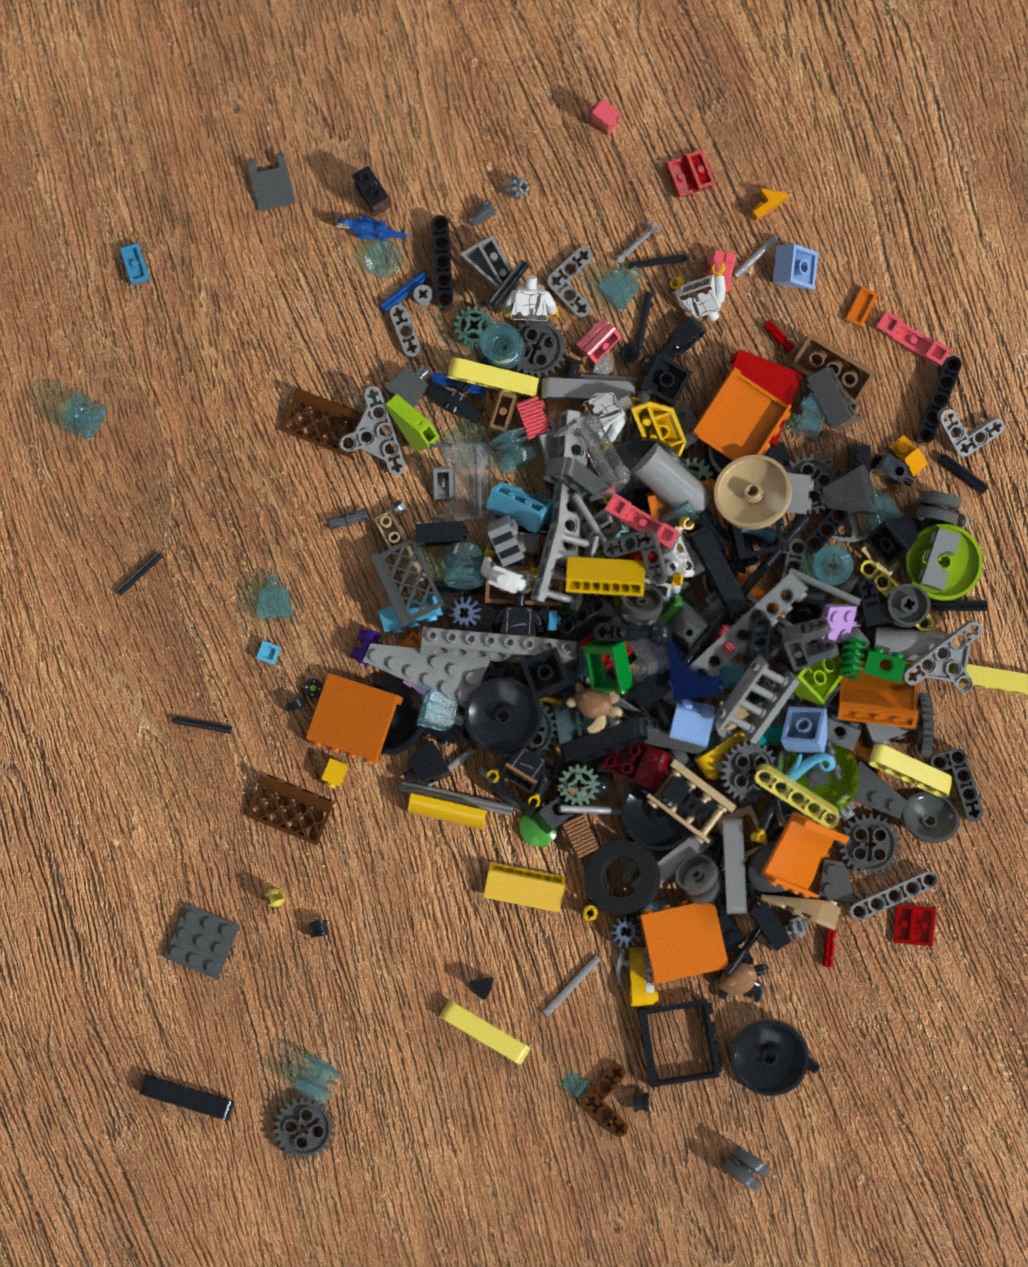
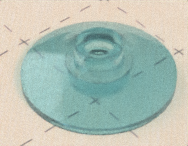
M384 240L373 243L367 249L364 259L367 270L378 278L394 276L400 270L403 261L400 249L394 243ZM382 258H386L387 263L382 264L380 260Z

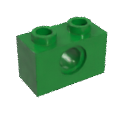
M874 646L873 649L868 648L862 670L865 674L901 683L907 659L903 657L904 654L893 651L890 654L885 652V649ZM883 659H888L891 662L887 668L880 666V662Z

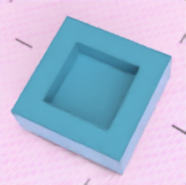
M263 640L256 659L275 665L281 647Z

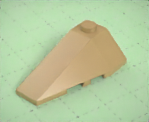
M760 894L759 897L831 930L835 929L841 908L837 907V902L828 898L824 901Z

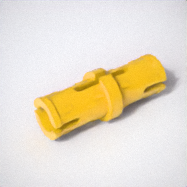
M588 905L583 909L582 915L584 919L592 921L597 917L598 912L594 906ZM588 910L593 911V915L590 917L587 916Z

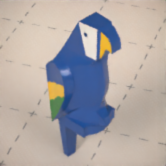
M364 216L354 220L337 219V228L351 231L355 234V238L386 241L387 238H407L406 233L388 229L389 226L385 225L386 222L383 220L377 221Z

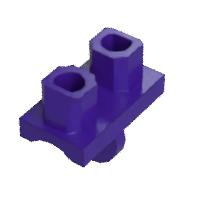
M371 629L369 631L360 630L358 640L364 642L362 649L354 647L351 656L357 662L369 667V664L364 663L363 659L370 644L382 645V642L379 641L381 634Z

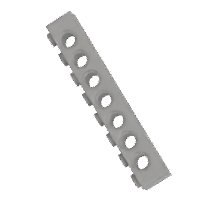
M566 410L560 413L557 458L572 457L584 466L587 465L586 449L589 444V439L587 438V432L590 428L589 413ZM573 428L577 431V436L573 434ZM571 447L575 449V455L572 453ZM566 483L554 484L551 524L565 527V522L569 524V531L564 528L565 534L581 538L579 529L583 516L572 499V496L577 494V492L573 490L571 493ZM567 503L571 506V511H568ZM564 541L560 543L559 551L561 553L579 557L578 545L566 542L568 548L565 549L563 546ZM557 560L555 565L567 566V562Z
M793 572L788 574L677 677L678 680L692 695L695 692L700 694L707 687L705 683L709 679L714 681L722 674L719 671L724 666L728 668L736 661L733 657L738 653L742 655L746 652L747 640H742L739 637V631L741 629L748 631L749 619L753 611L757 609L765 611L771 621L772 628L778 622L776 618L781 613L785 616L793 608L791 604L795 600L800 602L807 596L805 591L808 588ZM783 590L791 592L792 597L790 600L786 601L782 598ZM769 603L776 604L777 612L775 614L768 612L767 606ZM727 642L734 645L733 653L726 652L725 644ZM714 655L720 658L718 666L711 664L710 659ZM698 669L705 670L706 677L704 679L697 677L696 671Z
M423 627L420 654L520 663L556 647L567 667L574 668L577 641Z

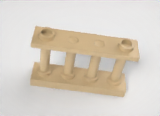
M673 759L669 765L672 768L670 775L654 796L649 793L646 794L648 798L647 803L655 809L659 806L693 832L695 834L693 838L701 844L704 841L709 844L711 840L706 837L708 832L723 813L727 811L733 812L737 806L677 760ZM682 775L686 778L687 781L685 783L692 787L689 792L696 787L703 791L700 800L705 804L708 800L711 801L712 799L718 803V808L700 831L690 825L695 818L687 815L685 819H682L675 813L678 809L673 805L668 808L660 802L662 796L659 793L672 776L680 777ZM694 806L693 808L696 810V813L699 814L700 807Z

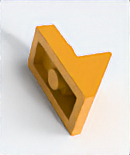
M760 188L759 193L766 203L764 204L762 201L754 207L753 218L757 221L786 202L789 198L788 194Z
M905 435L889 446V449L897 459L910 466L909 473L913 476L928 465L920 449L915 448Z

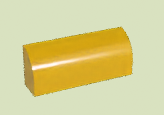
M568 556L566 592L644 597V561Z
M411 793L407 810L408 813L483 830L487 813L486 810Z
M490 862L483 898L559 912L566 877Z

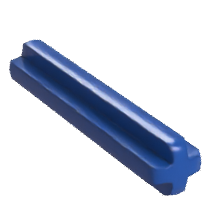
M420 272L380 304L382 309L388 312L394 305H397L413 293L416 287L427 282L429 276L426 272Z
M434 372L431 378L432 383L436 382L456 389L457 384L460 382L437 372ZM472 384L465 392L484 397L487 387Z

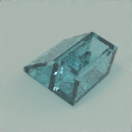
M809 393L807 397L804 396L798 408L801 413L795 417L792 428L795 429L793 434L815 441L819 436L825 417L814 394Z

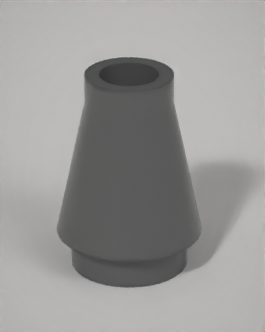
M486 199L484 202L481 201L469 220L477 227L494 216L497 210Z

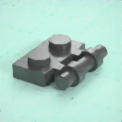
M826 742L824 753L834 758L835 767L832 771L825 772L819 768L817 763L806 771L810 789L828 784L827 776L833 774L834 781L842 779L840 774L842 770L840 765L837 764L836 751L832 747L831 742ZM800 753L802 754V762L816 755L815 753Z

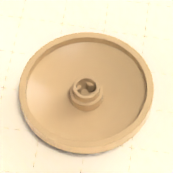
M747 455L732 461L722 470L714 488L715 503L722 517L733 526L746 530L761 529L775 523L786 512L792 498L791 481L784 467L776 460L763 455Z

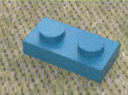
M135 243L120 248L132 286L150 280L139 244Z
M549 611L548 633H556V629H560L561 616H557V611Z

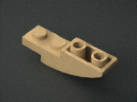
M391 510L374 518L389 549L407 541ZM410 546L406 547L403 555L412 557L413 552ZM401 558L398 567L407 569L410 560ZM413 562L410 571L419 573L421 569L419 563ZM408 574L407 583L413 586L417 576Z

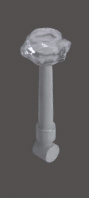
M648 220V231L628 248L624 249L621 254H617L615 260L623 263L625 258L650 234L661 235V226L655 220L653 222Z

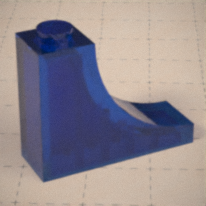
M677 641L667 643L674 701L722 695V691H725L724 680L720 679V675H708L695 670L682 657Z

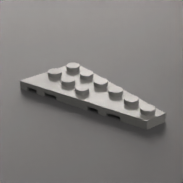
M370 644L363 659L364 663L464 708L473 690L479 686L490 662L489 660L420 654V649L380 644Z

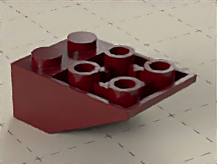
M638 743L605 755L600 768L658 792L673 756L649 745Z

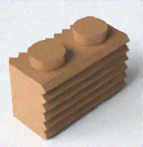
M499 391L488 430L503 435L507 434L517 402L516 395Z
M583 813L562 823L563 827L560 830L565 839L569 838L571 842L569 849L573 856L577 855L580 858L599 848Z

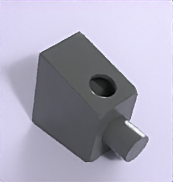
M423 365L415 373L410 368H407L386 384L385 390L392 396L398 394L416 409L429 388V385L424 380L430 374V371Z

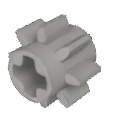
M519 175L511 176V180H507L505 184L506 194L509 195V198L514 197V200L522 199V195H526L528 192L527 181L524 180V177L520 178Z
M843 798L833 805L838 809L839 818L843 822L855 815L853 809L856 806L852 800L847 802Z
M801 916L788 919V925L784 926L787 934H791L792 939L805 936V930H809L807 920L802 921Z

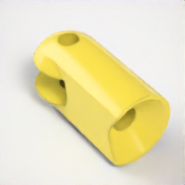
M277 888L269 890L265 897L268 896L270 901L268 905L271 907L281 906L285 901L284 892Z

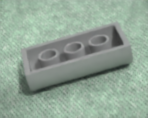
M657 443L630 471L681 517L689 518L688 521L701 514L712 498V492Z
M875 625L872 649L874 646L885 649V652L890 654L893 651L904 654L903 657L907 659V662H914L951 633ZM945 648L938 650L937 655L939 658L946 656ZM929 659L923 661V669L927 670L931 667Z

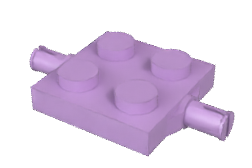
M825 604L820 618H825L829 621L831 632L824 637L817 638L815 641L834 640L836 643H843L844 639L850 637L852 627L861 626L860 619H854L857 606L853 604Z

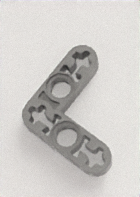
M586 247L577 249L549 275L547 280L550 290L576 317L581 319L589 315L590 305L569 282L591 262L592 252ZM579 253H588L587 260L582 259L579 262L580 267L572 260L575 258L577 261L580 258ZM567 264H572L575 267V271L572 274H567L564 271V267ZM561 271L564 277L559 280L560 285L555 284L553 286L552 278L558 279L561 275L558 272ZM572 291L574 298L569 301L564 299V292ZM577 298H579L580 300L577 303L581 307L584 305L586 306V313H578V307L576 306V304H574L573 307L571 306V304L575 303Z
M943 407L937 413V419L954 451L960 456L970 455L1000 435L1005 427L1002 420L997 417H991L966 433L954 410ZM946 413L949 414L948 418L952 423H949L946 419H944L946 417ZM993 423H997L995 430L992 429L994 427ZM958 427V435L952 437L951 430ZM978 432H982L983 438L980 441H975V435ZM963 443L965 444V446H964L965 450H964V451L961 450V448H962L961 445H962Z

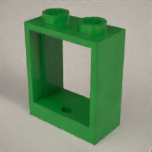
M595 640L583 646L592 691L623 694L628 688L634 686L625 641ZM602 655H612L617 680L606 679Z

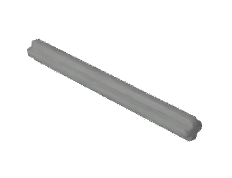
M402 781L400 791L508 816L513 811V806L415 783L408 784L406 781Z

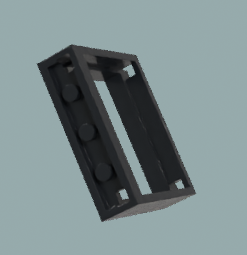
M708 999L638 1009L651 1088L720 1077L719 1072H723L721 1060L717 1061L716 1053L720 1052L718 1041H714L713 1034L716 1033L715 1022H711L710 1014H713L712 1003H708ZM702 1006L712 1071L657 1079L647 1014Z

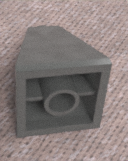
M865 465L857 467L823 488V493L820 494L822 505L826 504L827 508L871 515L877 514L872 479Z
M682 600L683 607L666 623L672 629L671 641L686 652L698 640L711 622Z

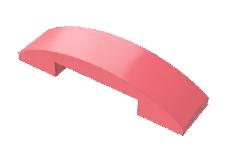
M888 311L885 312L876 326L881 332L903 347L940 366L943 365L952 349L937 340L933 341L903 323V320Z
M614 493L605 507V511L637 532L643 530L655 531L660 545L669 549L680 534L678 530L664 522L658 521L616 493Z

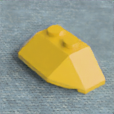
M651 401L631 407L642 437H652L668 443L680 457L687 440L674 408Z

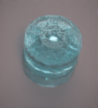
M503 322L493 323L482 333L480 339L481 350L496 367L502 369L513 368L524 358L526 352L525 342L522 336L510 324ZM506 346L508 349L505 351L502 347Z
M78 390L65 405L58 420V425L68 431H72L77 426L75 434L77 436L82 435V439L89 441L100 429L107 412V407L103 404L99 406V402L96 400L89 405L90 397Z
M523 427L506 431L488 444L489 449L497 448L492 452L493 456H503L496 462L501 474L517 470L538 458L532 445L523 447V444L529 440L528 436L521 437L526 433Z
M458 542L447 546L444 551L445 584L456 589H473L481 586L484 582V576L480 571L485 552L483 547L469 542Z
M838 545L823 547L810 563L812 577L833 587L843 584L853 571L851 554L845 548ZM831 561H833V564H837L834 570L832 567H828Z
M566 704L554 706L559 746L573 741V735L581 738L583 733H586V736L592 734L587 731V728L593 724L592 718L583 715L578 711L577 706L573 707V712H569Z
M305 1056L304 1061L311 1066L308 1067L301 1064L300 1068L306 1072V1075L296 1074L291 1087L318 1102L327 1104L332 1091L326 1085L336 1086L337 1082L330 1077L340 1078L342 1073L324 1060Z

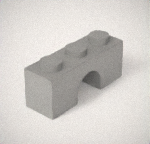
M941 528L936 533H932L929 543H932L930 551H926L923 560L926 561L924 569H920L918 575L920 586L938 592L944 590L949 571L940 568L937 562L938 556L941 554L950 556L956 554L961 535Z

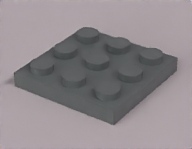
M186 904L164 958L219 980L240 925Z

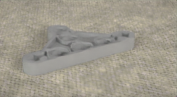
M368 386L363 392L367 406L355 430L341 436L339 445L346 452L363 449L385 460L387 469L391 474L401 475L405 470V463L387 408L384 405L382 393L376 386ZM372 389L374 392H377L375 395L376 401L380 400L381 403L370 407V403H373L371 397H367V395L370 394ZM377 407H381L384 411L380 418H376L373 415V410ZM383 425L388 426L390 430L386 436H382L379 433V428ZM366 431L370 432V441L363 442L361 434ZM345 438H352L353 446L345 448L343 440ZM389 443L395 445V451L392 454H388L385 451V446ZM396 455L399 456L398 458H395L396 462L398 464H401V466L398 467L399 471L391 469V467L394 466V463L392 459L388 461V458L395 457Z
M975 621L964 623L905 668L902 677L903 681L909 685H916L924 678L950 681L954 688L960 692L970 691L973 681L966 670L971 643L981 635V625ZM970 626L976 627L974 634L968 633L971 630ZM956 636H960L962 642L959 646L955 647L953 639ZM940 648L946 649V656L943 658H939L937 655ZM929 659L931 667L924 670L922 663L924 660ZM951 663L957 665V670L954 673H949L948 666ZM909 672H912V673L917 672L916 674L913 675L914 680L908 679V678H909V674H908ZM962 678H966L968 684L965 688L961 689L959 681Z

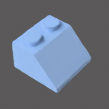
M796 244L777 245L773 283L784 287L814 290L818 252Z
M678 697L672 716L669 737L707 747L716 707L707 703L702 704L687 698Z
M788 706L781 737L785 750L787 752L824 753L827 741V710Z

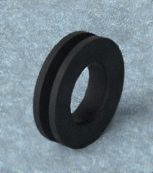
M615 840L602 845L591 856L586 867L585 883L589 896L600 908L614 914L630 915L642 911L654 900L660 887V868L655 857L648 849L631 841ZM619 858L632 859L640 870L641 880L638 888L634 893L626 897L614 896L605 884L607 868Z

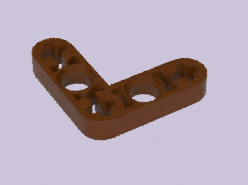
M617 1063L612 1064L583 1095L582 1105L614 1136L622 1137L628 1130L626 1122L603 1101L625 1077V1068ZM613 1068H621L620 1073L622 1075L620 1077L615 1076L612 1079L615 1081V1084L612 1085L611 1081L605 1078V1076L608 1074L611 1077L613 1075ZM602 1081H606L609 1084V1089L606 1092H601L598 1089V1085ZM594 1096V1102L597 1105L600 1102L603 1104L597 1109L596 1113L592 1111L595 1109L593 1105H586V1097L591 1098ZM602 1109L610 1111V1117L607 1120H602L599 1117V1112ZM616 1116L617 1119L614 1121L618 1125L623 1124V1132L618 1131L616 1133L614 1131L616 1129L612 1123L608 1126L607 1123Z

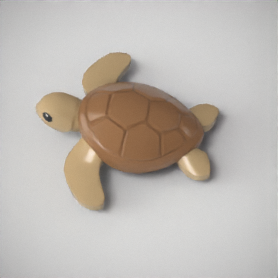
M577 683L574 698H570L566 702L568 707L577 706L586 717L595 718L594 723L587 728V731L592 734L604 728L606 724L605 715L608 714L611 718L616 719L623 717V711L617 706H612L620 698V694H615V692H610L608 695L600 691H592L591 688L584 689L582 684Z

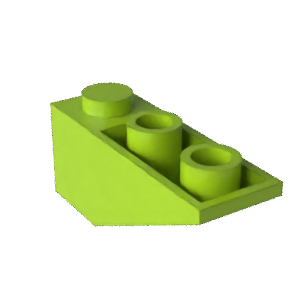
M395 394L384 404L414 452L429 448L440 438L430 421L398 394Z

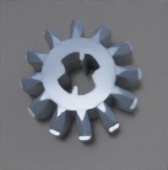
M464 596L460 597V602L456 599L453 600L457 607L449 606L450 610L455 611L450 613L449 617H456L452 621L453 624L460 621L459 628H462L463 623H465V627L468 629L470 628L469 621L476 625L477 622L474 618H481L479 614L475 613L481 611V608H474L478 601L476 600L471 604L472 597L470 596L466 602ZM462 607L469 609L468 617L461 615Z
M623 915L622 923L617 917L616 921L619 925L617 926L614 923L610 925L616 928V931L611 930L609 934L617 935L611 939L612 942L618 938L620 939L617 943L618 947L622 945L623 941H625V948L629 946L628 941L635 946L636 943L633 938L641 939V937L635 935L642 932V929H635L640 923L636 922L632 925L634 920L632 916L629 922H627V916ZM622 927L631 929V932H629L631 934L628 937L621 935Z

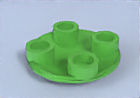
M535 810L531 817L527 814L522 817L519 827L520 834L528 844L542 847L555 839L558 826L547 834L533 817L538 812Z

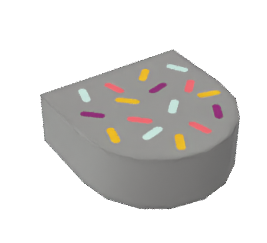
M604 355L595 364L593 373L609 375L614 369L613 360Z

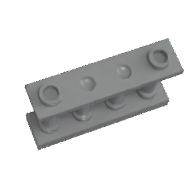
M550 524L530 599L544 602L549 597L570 603L568 609L578 611L583 604L584 593L573 592L572 596L549 590V583L552 578L566 582L567 574L554 571L555 561L567 562L568 556L575 557L561 553L559 551L560 543L565 541L585 547L583 557L594 558L595 552L599 548V537L588 535L587 540L565 534V527Z
M760 655L752 661L749 669L714 717L723 728L728 722H731L744 729L743 733L754 744L758 742L800 683L796 676L788 670L783 676L767 668L768 664ZM761 675L777 682V685L771 692L756 684ZM750 691L767 698L761 707L745 700ZM739 706L755 713V716L749 723L734 716Z

